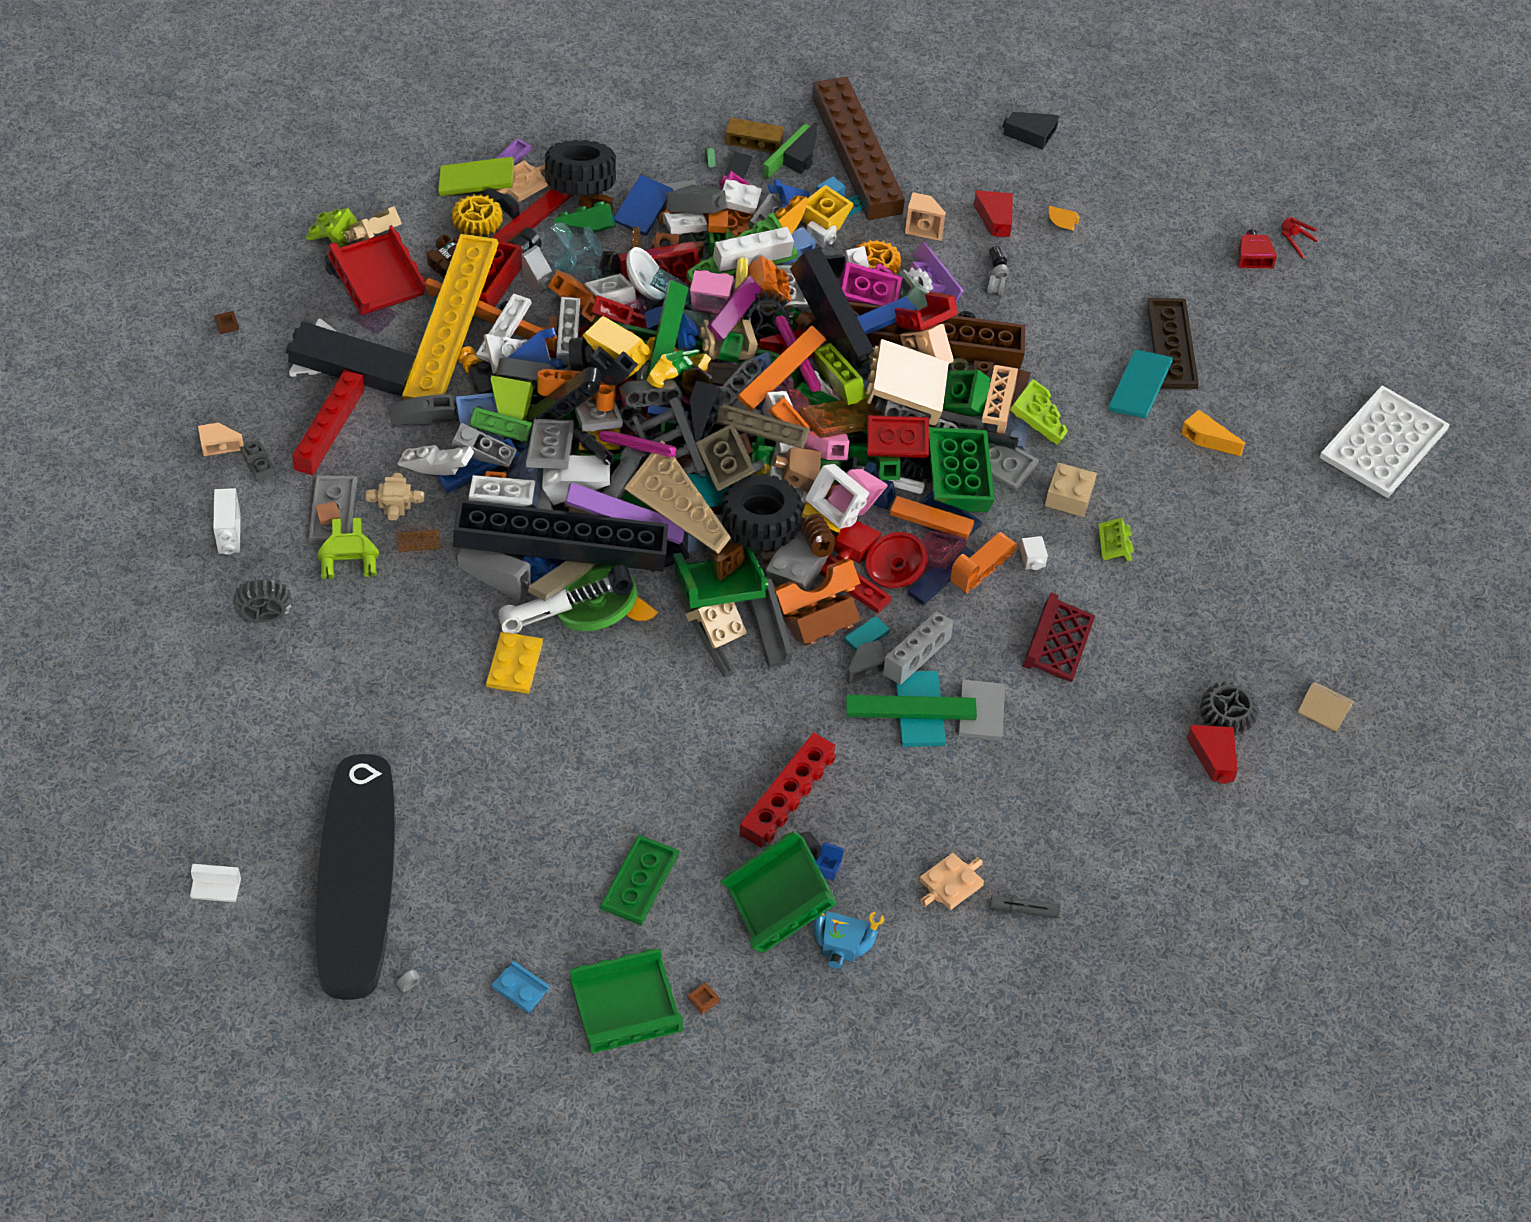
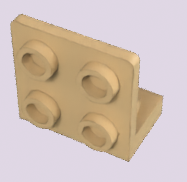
M734 602L700 607L685 614L688 622L695 619L698 622H702L712 648H717L747 633Z

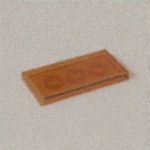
M868 398L850 405L841 400L802 407L799 410V415L819 438L867 430L868 415L882 416L872 403H867Z

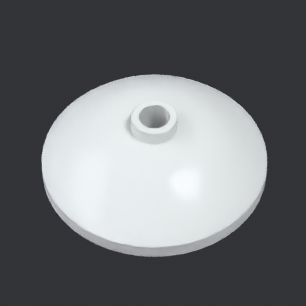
M638 247L629 250L626 266L631 284L646 298L653 301L662 300L665 297L667 287L659 266L645 250Z

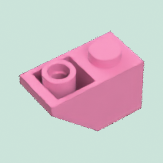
M809 432L804 449L820 451L821 458L826 460L848 459L849 440L846 432Z

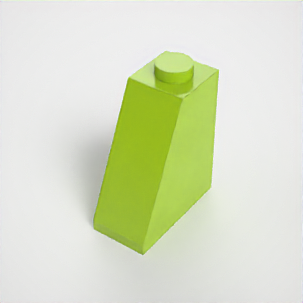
M491 375L498 413L526 421L534 388L530 382Z

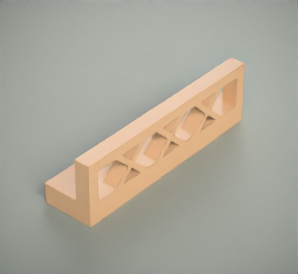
M999 365L994 366L982 422L998 425L997 433L1005 434L1018 369ZM997 372L1009 375L1004 378H1001L997 374ZM1001 385L1004 390L998 392L994 387ZM998 398L1002 403L995 405L992 400ZM996 412L999 418L990 417L988 414Z

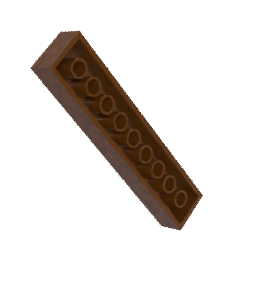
M848 77L813 82L812 99L856 195H858V200H860V204L863 206L867 220L903 214L905 203L903 193Z
M849 302L856 317L882 307L879 305ZM953 316L938 323L944 325L953 359L962 358L970 363H974V360L994 362V366L1021 368L1025 354V325L962 316ZM895 322L866 336L872 347L875 345L879 346L881 339L903 346L900 335L913 330L901 328Z

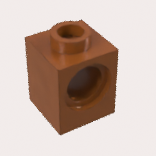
M656 232V238H652L651 249L659 248L663 241H669L670 245L680 244V236Z

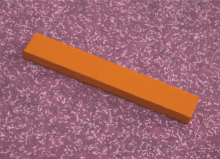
M811 326L738 395L737 399L752 412L766 398L767 393L773 392L824 343L826 338Z

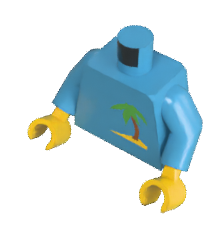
M827 911L826 915L823 913L814 919L813 933L817 944L823 947L822 954L830 956L828 965L834 969H840L843 960L854 962L856 956H862L870 950L879 931L877 927L883 924L885 920L884 916L882 915L880 921L875 923L873 917L876 912H872L869 917L872 923L871 926H869L867 921Z

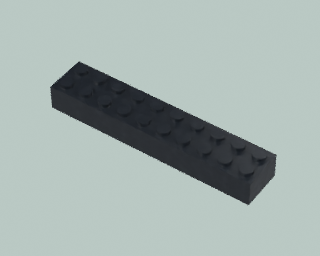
M459 499L454 525L453 547L610 566L623 565L627 568L663 572L668 524Z

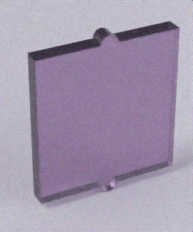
M387 307L364 315H360L359 311H357L351 317V320L378 334L383 328L390 325V322L398 313Z

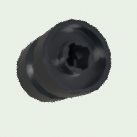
M529 227L524 228L517 236L507 241V243L522 246L523 253L535 245L539 248L542 246L539 235Z

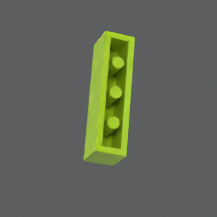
M831 343L819 347L813 352L817 370L848 405L858 403L860 400L867 398L862 377Z

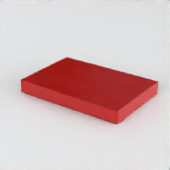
M868 415L867 456L928 458L929 417Z

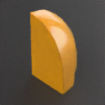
M1049 206L1048 213L1055 225L1074 230V225L1080 219L1077 212Z
M637 595V600L627 616L636 621H647L654 618L659 612Z

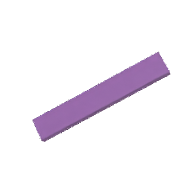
M572 482L569 484L565 504L598 516L668 524L667 540L677 544L682 542L684 530L661 514Z

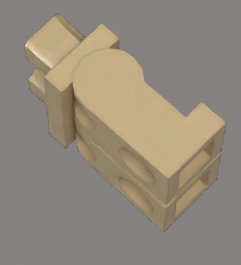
M395 206L375 214V217L368 220L366 218L350 225V230L343 232L347 243L367 240L374 237V235L389 230L390 225L393 228L401 225L402 223Z

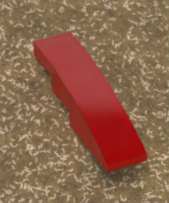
M599 295L596 296L591 312L594 316L598 318L604 316L613 322L647 329L645 315L634 312V308Z

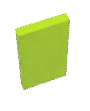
M512 156L441 165L439 195L446 196L485 191L487 188L492 190L513 187L514 158Z

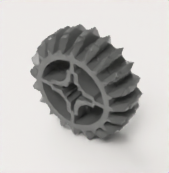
M255 578L254 581L247 580L246 584H240V588H237L234 594L233 604L235 613L239 614V618H244L245 621H253L254 623L277 621L279 618L284 619L289 614L292 598L290 590L287 589L286 585H281V581L274 582L273 579L265 580L263 578L262 580H257Z
M1225 681L1221 685L1215 683L1202 696L1200 703L1201 716H1204V723L1210 722L1209 726L1234 727V736L1238 734V731L1243 734L1246 729L1250 730L1254 723H1256L1259 713L1258 701L1254 700L1255 694H1249V688L1242 689L1241 684L1235 686L1233 681L1230 685H1227Z

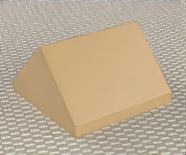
M1314 682L1311 684L1297 713L1337 732L1354 701Z

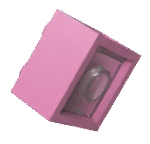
M695 270L690 289L692 310L717 314L735 292L734 277L726 273L716 274L706 270Z

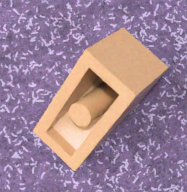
M220 423L198 426L203 456L239 451L240 447L244 446L242 434Z

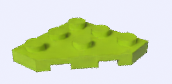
M1032 379L1010 411L1016 417L1028 423L1034 430L1043 434L1049 441L1058 445L1068 430L1065 425H1061L1059 420L1061 415L1056 405L1050 401L1051 394L1049 390Z

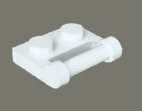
M663 213V222L666 224L670 234L681 235L683 233L708 231V223L703 213Z

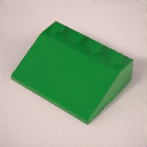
M929 427V452L934 500L968 512H989L995 499L987 430Z

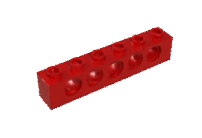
M813 732L740 823L739 835L760 848L766 842L770 843L775 837L776 829L778 827L782 828L787 822V815L791 811L795 812L802 796L806 797L810 793L813 782L815 780L819 781L822 778L824 768L827 765L831 766L836 758V745Z

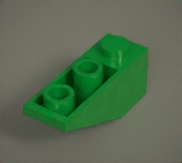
M604 201L593 204L594 207L592 208L580 207L575 209V213L563 212L559 213L557 218H553L557 224L597 232L616 227L611 205L605 204Z

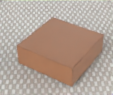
M336 501L315 506L320 526L331 524L332 519H341Z

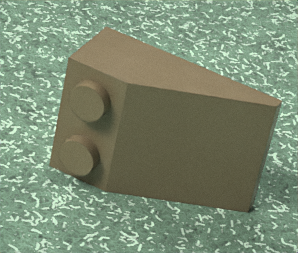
M733 424L696 442L718 491L755 472L744 443Z

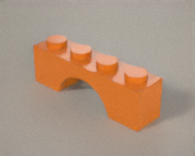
M557 270L548 287L561 297L580 298L581 314L594 323L595 318L598 317L591 314L596 297L574 276Z
M846 558L827 566L826 577L823 583L816 589L803 591L793 582L784 583L774 589L781 613L791 616L798 613L799 608L804 606L805 608H810L817 605V601L821 599L830 600L835 598L838 592L843 591L846 593L854 590L855 586L860 584V580L853 561Z

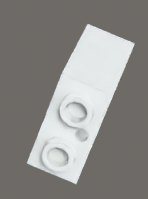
M831 464L822 467L805 500L838 528L851 527L857 521V515L860 509L866 505L869 492L838 466ZM834 480H837L855 495L845 514L825 499Z
M236 488L214 489L213 529L219 554L231 555L240 552V508Z

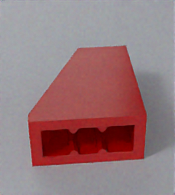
M976 190L974 206L991 236L1010 237L1013 193Z
M1190 725L1187 740L1212 781H1219L1222 784L1234 782L1238 772L1234 727Z

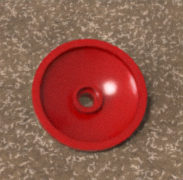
M893 532L882 536L870 547L866 556V569L870 578L876 584L885 588H901L911 584L919 578L927 564V551L924 544L918 537L907 532Z

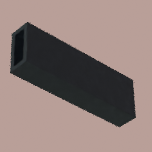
M817 247L806 251L792 265L790 271L828 344L831 343L848 363L857 370L862 367L861 363L870 359L869 355L874 349L821 248Z
M303 321L299 328H295L292 343L289 342L286 348L288 363L340 378L344 370L363 375L364 386L399 396L403 394L416 358L412 354Z

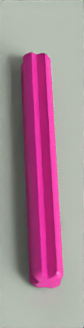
M777 316L775 324L789 348L797 338L785 316ZM806 359L799 366V369L812 392L819 391L821 383L808 359Z
M608 430L600 431L599 439L603 442L624 447L628 446L632 449L666 457H674L676 455V448L671 445Z

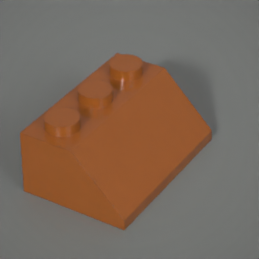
M836 594V597L830 600H819L817 605L813 607H802L794 615H782L784 622L797 642L804 643L805 645L817 642V638L822 636H833L836 634L835 631L839 629H850L854 627V623L860 621L853 597Z

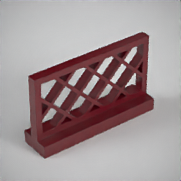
M1051 592L1043 607L1022 667L1031 669L1033 666L1058 678L1072 682L1095 615L1057 600L1059 595ZM1058 608L1065 610L1068 616L1061 618L1057 611ZM1076 618L1089 620L1088 624L1080 626ZM1071 620L1075 626V628L1068 630L1066 625L1064 624V622ZM1059 624L1063 632L1055 634L1051 626ZM1076 632L1082 637V640L1077 642L1071 636V634ZM1066 636L1070 644L1062 646L1058 638ZM1053 640L1057 648L1050 650L1046 641ZM1073 648L1077 655L1069 658L1065 650ZM1060 652L1064 660L1057 662L1053 654ZM1048 656L1052 664L1046 665L1039 662L1040 657ZM1067 664L1071 670L1070 674L1063 672L1059 666Z

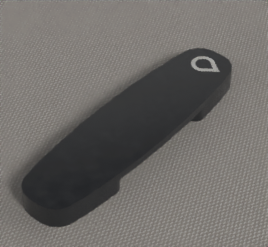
M351 755L338 764L331 785L322 834L316 899L318 971L321 987L324 992L332 998L341 1000L364 998L375 990L380 978L388 939L387 927L392 896L395 853V796L391 766L386 759L378 755Z

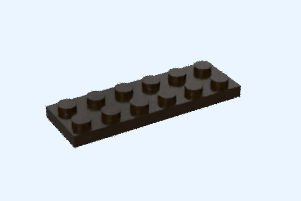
M1148 298L1147 308L1153 351L1155 354L1172 357L1171 366L1160 389H1198L1199 382L1186 299Z

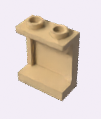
M703 320L702 327H699V338L703 341V351H706V354L711 359H718L723 340L719 341L708 329V320ZM742 320L740 329H731L730 332L745 335L738 360H748L755 357L757 341L750 320Z

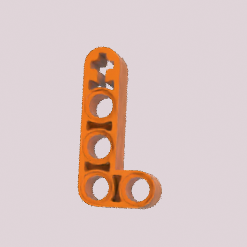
M540 370L537 373V391L540 395L548 396L581 371ZM600 381L599 391L589 398L596 399V408L598 410L610 411L614 408L616 385H608Z
M999 532L970 558L965 554H961L953 564L950 581L968 594L971 588L974 589L983 581L981 580L983 577L989 576L997 565L1000 566L1014 554L1018 544L1002 532Z

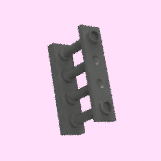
M677 397L669 400L672 406L669 408V411L642 423L637 416L632 417L635 423L632 427L636 436L646 440L649 439L645 430L671 418L677 419L679 425L676 426V429L650 441L660 443L663 440L665 443L678 436H684L686 443L675 451L676 455L674 457L677 459L683 455L691 454L693 461L691 465L683 468L687 475L693 472L699 473L703 478L710 475L697 447L695 435L685 409Z

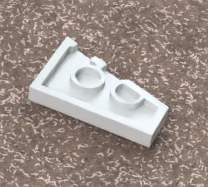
M485 334L484 340L493 374H496L500 358L509 357L528 340Z

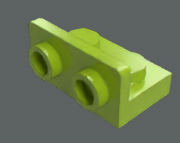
M1122 517L1099 523L1101 552L1104 561L1120 556H1125L1127 561H1131V553L1134 552L1131 540H1129V537L1132 536L1129 524L1126 525Z

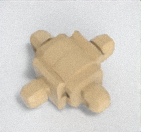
M394 473L391 477H385V483L379 484V491L376 489L366 491V501H378L379 508L384 509V515H387L389 520H397L399 515L405 516L406 509H411V502L422 503L425 499L424 492L412 491L411 484H406V478H403L401 473Z

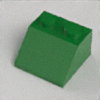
M980 370L947 371L943 410L965 416H983L991 378Z

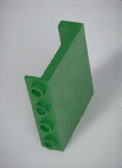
M747 546L744 548V563L722 580H717L711 568V560L686 564L682 553L673 554L675 574L690 609L766 597L765 589H768L767 577H764L762 567L759 568L758 559H755L754 551L750 550Z
M795 831L785 834L774 845L767 846L762 853L748 859L744 865L737 870L730 871L725 878L720 880V883L728 888L752 937L749 940L752 948L760 953L768 951L837 905L804 837Z
M661 948L655 950L647 949L642 953L634 955L626 954L613 960H601L596 964L588 966L580 965L570 970V982L591 1054L683 1031V1019L681 1013L677 1011L662 962Z

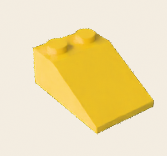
M604 316L600 317L582 335L594 351L600 346L614 359L623 351L629 355L638 366L628 377L635 374L651 357L652 352L641 338Z

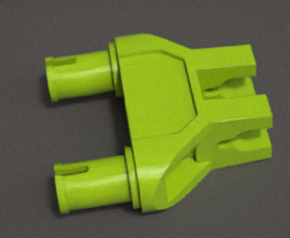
M353 518V533L342 534L341 519H332V535L324 542L317 553V558L321 562L322 579H327V571L329 579L334 578L333 561L363 559V576L369 577V569H371V576L377 575L376 559L379 556V550L363 534L361 518Z

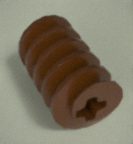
M812 514L806 517L800 528L813 554L818 557L830 555L834 549L835 537L823 516Z

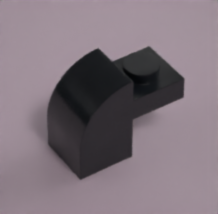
M600 346L587 359L593 367L600 370L602 374L600 381L608 385L622 383L638 366L624 351L614 359Z

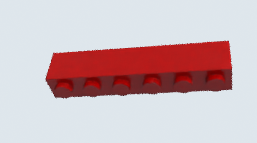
M347 370L343 371L292 454L294 470L314 475L365 390L363 375Z

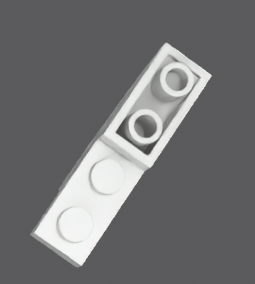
M436 445L409 448L402 453V457L397 464L424 474L455 475L459 467L467 465L474 451L470 446L441 451Z

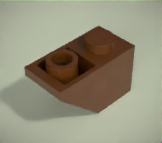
M727 542L719 554L710 549L711 568L717 580L724 579L744 563L742 544Z

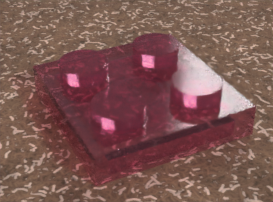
M931 530L922 540L927 551L926 565L946 569L967 545L966 538Z

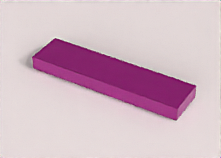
M751 276L746 277L707 326L719 341L728 335L752 304L751 301L756 299V294H760L762 291Z

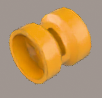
M466 346L461 349L458 361L469 374V367L482 362V360L477 358L473 347Z

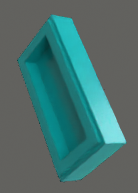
M875 616L844 637V642L856 652L858 647L864 643L882 639L889 634L890 629Z

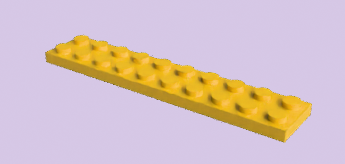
M460 234L403 391L402 397L404 400L446 393L499 244L497 239Z

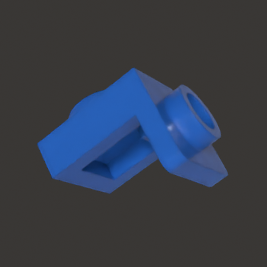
M826 842L822 844V852L816 863L825 879L834 880L841 866L844 848Z

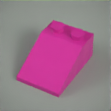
M847 262L841 272L839 284L849 302L884 306L898 300L902 277Z

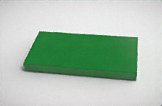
M638 834L606 893L600 909L642 926L680 851Z

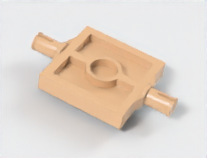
M525 160L514 166L513 187L496 191L509 194L518 202L526 199L548 186L545 178L542 176V173L545 172V163L539 167H534Z
M951 853L920 876L919 881L929 892L920 899L921 904L927 907L931 902L937 900L943 903L949 910H952L984 886V880L974 872L983 865L982 860L976 857L967 864L954 853Z

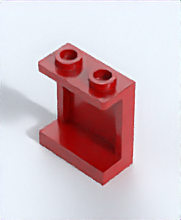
M929 292L925 294L927 306L917 311L896 308V322L901 328L924 331L958 314L954 296Z

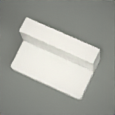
M192 864L191 875L193 884L190 893L191 899L236 902L241 881L238 867Z

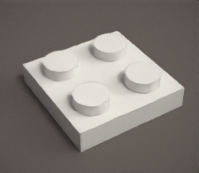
M725 180L723 190H725L726 208L754 215L762 189L754 185L741 184L734 180Z

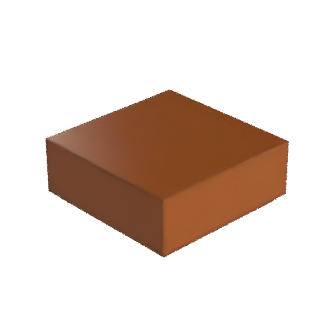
M705 982L687 995V999L701 1014L720 1001V997Z

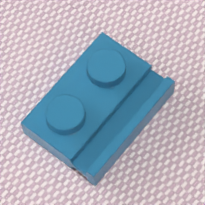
M512 961L509 968H506L492 983V988L529 1013L546 992L550 990V985L515 961Z

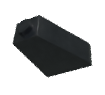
M1012 112L1009 118L1006 117L1003 122L1004 135L1043 150L1057 130L1059 116Z

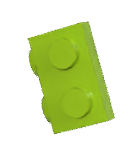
M349 208L322 212L317 216L315 223L308 229L309 232L305 238L310 241L329 237L332 243H337L339 248L347 246L348 243L343 232L350 230L349 226L358 221Z

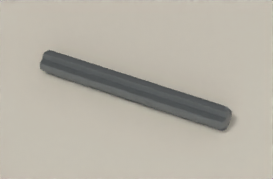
M685 595L680 596V603L686 613L697 609H690ZM697 619L692 620V624L722 676L728 677L732 675L733 668L721 647L712 648L702 622H698Z

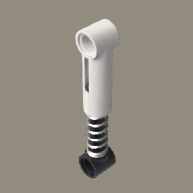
M623 565L615 566L609 571L607 577L602 578V581L598 582L595 580L594 584L588 583V586L585 587L581 585L580 589L574 588V591L571 592L563 589L546 601L538 598L519 606L506 605L498 613L502 631L504 633L516 634L523 626L572 609L571 604L577 605L579 601L584 602L587 598L591 600L593 596L598 597L601 593L605 595L607 591L610 593L612 591L618 595H625L633 589L629 569Z

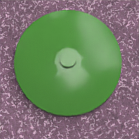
M596 566L564 589L571 592L574 591V588L580 589L581 585L585 587L588 586V583L594 584L595 580L598 582L602 581V578L607 577L609 571L615 566ZM631 575L633 589L629 593L618 595L612 591L611 593L607 591L605 595L601 593L598 597L593 596L591 600L587 598L584 602L579 601L577 605L573 603L571 604L572 609L557 614L558 619L564 626L577 631L599 630L618 622L629 613L637 600L638 590L634 578Z

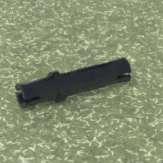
M962 423L958 427V429L985 430L980 426L972 427ZM987 430L989 444L1016 450L1018 437Z
M578 427L579 430L577 428L574 430L573 437L581 443L584 449L590 450L605 465H609L608 462L611 464L614 461V454L600 444L593 434L586 431L582 432L581 427Z

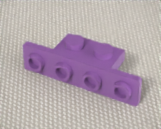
M922 242L914 254V258L918 262H912L909 268L913 267L915 271L918 268L922 272L926 271L932 280L931 285L933 286V289L929 291L953 295L957 303L964 290L926 242Z

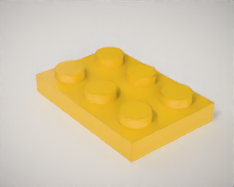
M501 632L486 686L529 694L543 638Z

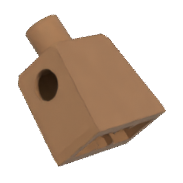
M791 447L784 457L775 455L772 466L782 469V479L788 481L789 485L808 493L820 472L821 452Z

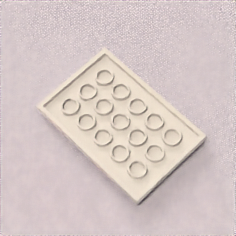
M1381 386L1321 452L1319 458L1388 498L1448 430L1450 424L1388 388Z

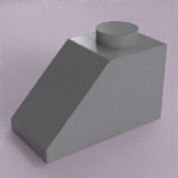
M535 245L522 254L523 281L536 292H540L543 289L549 288L548 285L552 280V270L540 248Z

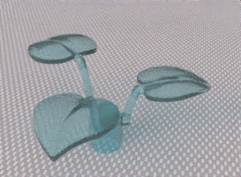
M556 223L550 227L549 230L557 236L566 250L563 254H560V257L554 259V265L557 270L564 272L569 269V272L574 270L590 269L593 280L606 277L604 272L600 268L597 269L595 265L574 267L577 263L576 257L589 249L592 250L596 257L601 256L603 253L602 244L591 227L587 226L583 229V235L588 246L573 254L575 251L574 237L569 227L565 223Z

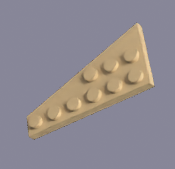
M651 453L624 488L631 495L717 554L720 553L731 538L675 457Z

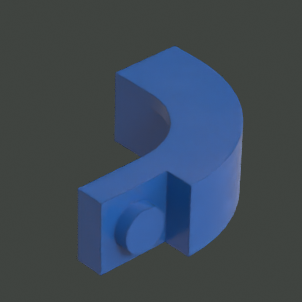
M663 306L645 312L647 329L657 331ZM683 313L677 340L679 350L686 352L695 350L696 341L694 337L699 336L700 333L694 321Z

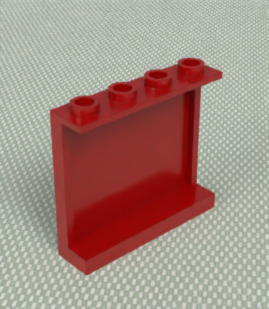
M392 225L389 226L388 233L341 248H339L336 242L329 244L327 256L360 315L424 295L426 279L420 275L416 262L412 261L408 248L403 245L400 234L395 231Z

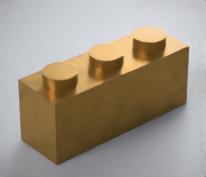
M730 117L726 130L725 145L775 153L781 147L784 127Z

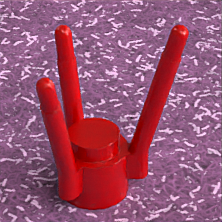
M1288 217L1281 225V229L1284 230L1282 235L1288 239L1295 251L1304 259L1305 256L1290 235L1296 236L1300 232L1313 241L1318 242L1317 238L1303 230L1300 226L1314 232L1317 229L1298 221L1294 217Z

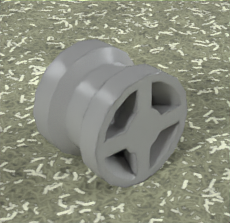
M991 275L987 293H997L998 296H1002L1006 278H996L995 275Z

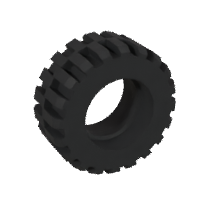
M573 140L556 143L545 154L546 183L554 191L557 190L559 193H566L571 196L601 194L603 191H608L615 184L616 155L610 147L603 143L599 144L596 141Z
M756 474L749 475V477H744L738 482L731 484L730 488L725 491L722 505V525L730 535V539L735 543L739 542L744 548L747 546L755 551L757 549H762V551H768L770 548H773V550L778 549L780 545L785 546L790 540H793L800 529L802 510L800 494L792 485L789 486L788 481L780 480L778 476L772 475L771 477L767 476V474H761L760 476H756ZM755 509L769 510L774 514L757 515L749 511Z

